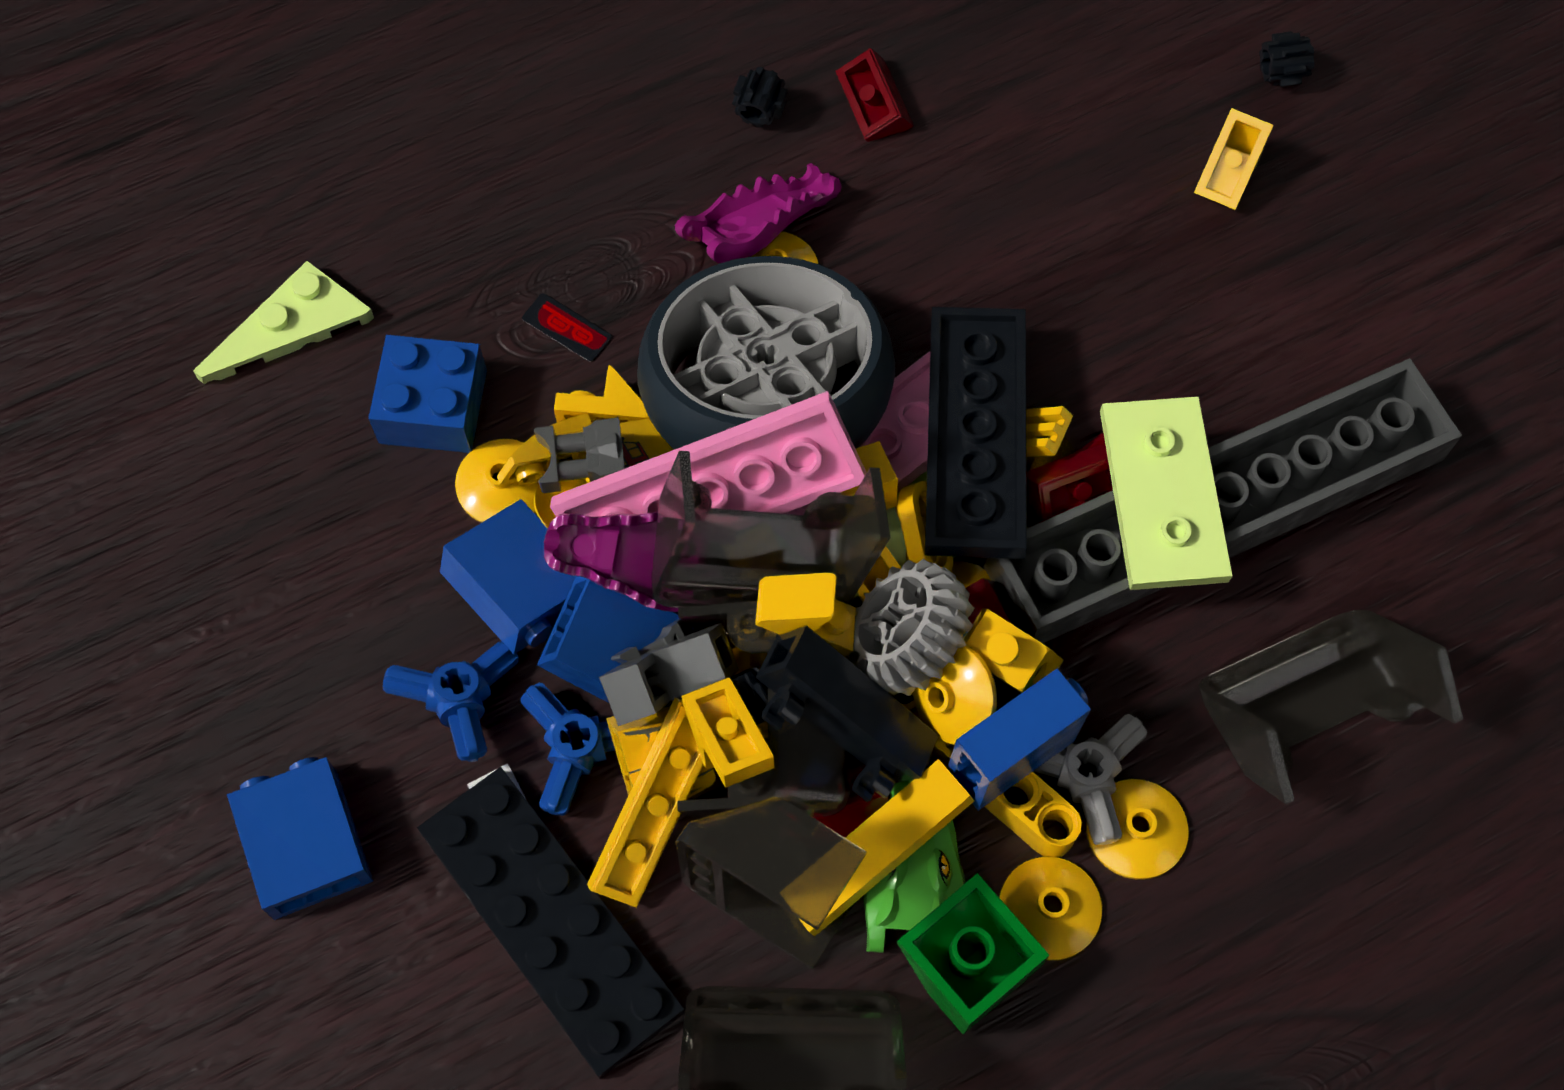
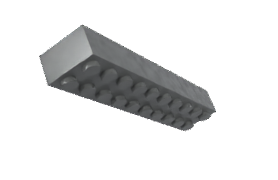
M1410 358L1208 448L1229 558L1446 458L1462 437V434ZM1113 491L1027 528L1025 559L986 558L984 565L990 579L997 584L1020 630L1041 643L1052 640L1163 589H1129Z

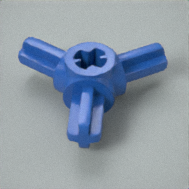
M501 641L497 642L471 664L466 661L450 662L441 667H436L433 673L392 665L385 672L383 691L387 694L426 702V710L437 713L441 724L450 727L457 757L461 761L476 762L478 758L485 756L487 753V745L480 723V718L485 713L483 702L491 696L490 686L518 663L519 656L517 653L513 654Z
M539 682L530 686L520 699L521 704L547 731L544 735V741L551 747L547 760L553 764L539 806L550 814L565 816L569 811L581 775H590L592 768L599 761L607 760L606 752L614 751L615 748L607 721L600 723L598 715L587 717L578 709L568 711L545 684ZM582 736L584 747L579 750H573L571 738Z

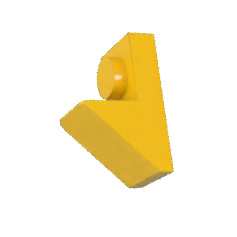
M1231 108L1194 193L1236 210L1274 125Z
M608 365L604 397L581 390L573 391L570 394L556 393L554 404L556 422L587 413L592 423L595 420L619 417L620 423L649 418L643 401L611 365Z
M814 573L765 576L759 581L755 625L779 635L807 625L846 657L853 652L856 607L835 599L836 574Z
M730 677L681 696L702 762L706 769L715 768L725 788L774 768V756Z

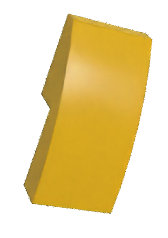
M587 413L562 420L551 426L554 427L556 435L581 432L583 427L589 426L592 422ZM535 435L524 442L508 459L497 475L499 484L518 481L519 485H528L537 482L545 474L550 465L551 453L537 441ZM573 453L560 454L558 458L559 460L572 457Z

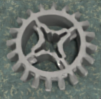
M925 559L918 563L907 560L901 569L892 566L887 578H876L875 588L870 593H864V602L861 607L856 608L853 652L849 654L848 660L893 696L897 693L910 696L916 687L926 690L930 678L942 679L943 668L948 663H956L953 656L957 649L967 646L962 637L964 633L973 627L968 620V617L974 610V607L968 601L970 593L965 589L964 584L956 579L955 574L947 568H941L937 564L928 562Z

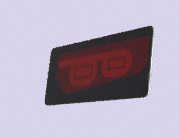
M544 293L540 294L522 316L523 321L590 362L595 359L612 337L608 332Z

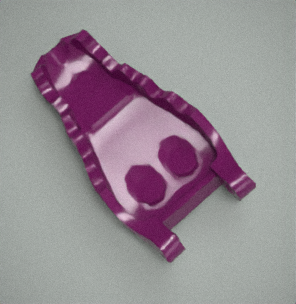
M812 163L807 164L806 173L798 179L791 176L787 181H784L779 174H774L771 181L767 182L765 178L758 176L753 189L749 190L743 184H739L733 195L730 196L723 192L703 213L696 216H682L675 224V231L686 241H702L708 245L707 255L717 263L751 257L767 247L797 218L812 208L821 207L837 197L842 185L839 178L830 176L829 173L820 172L819 168Z
M657 511L647 514H616L602 517L560 514L550 522L546 532L544 559L548 566L557 572L587 578L606 589L626 595L649 608L670 612L700 611L721 614L723 598L715 594L699 593L708 540L716 541L721 545L733 544L736 529L718 525L691 514L674 511Z

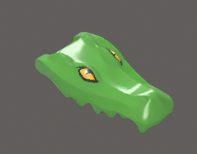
M914 779L895 783L890 792V799ZM953 820L864 895L867 952L883 953L886 944V928L911 930L965 884Z

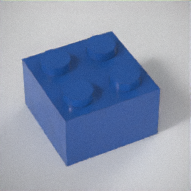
M386 335L368 418L378 443L470 453L473 448L487 373L480 344Z

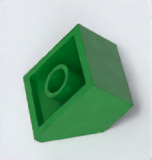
M978 873L897 941L898 946L929 996L963 1035L1040 969L1049 957L1047 951Z

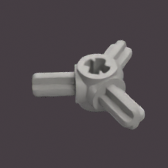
M1130 714L1124 715L1099 740L1090 737L1085 742L1079 744L1071 743L1066 749H1063L1034 770V772L1058 778L1056 786L1064 788L1071 796L1073 803H1081L1092 842L1095 845H1108L1122 837L1110 796L1117 790L1113 778L1122 770L1120 761L1147 735V730L1143 723L1137 717H1133ZM1080 765H1082L1083 771L1086 769V766L1092 767L1096 771L1094 778L1092 772H1089L1088 777L1078 772Z

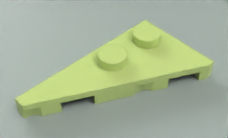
M306 261L205 358L193 372L203 384L212 380H222L237 374L236 367L262 357L265 363L300 350L307 343L320 342L331 338L330 331L358 320L361 325L367 324L374 319L371 308Z

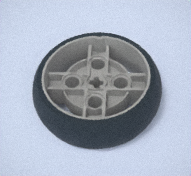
M756 256L734 259L706 268L682 282L664 299L652 315L644 332L639 348L637 378L640 395L651 422L663 439L675 450L826 391H829L831 394L837 375V368L855 361L859 369L842 389L833 394L831 398L856 449L871 435L886 411L895 378V359L889 332L877 308L857 286L844 276L829 268L806 260L781 256ZM699 346L695 365L675 374L681 362Z

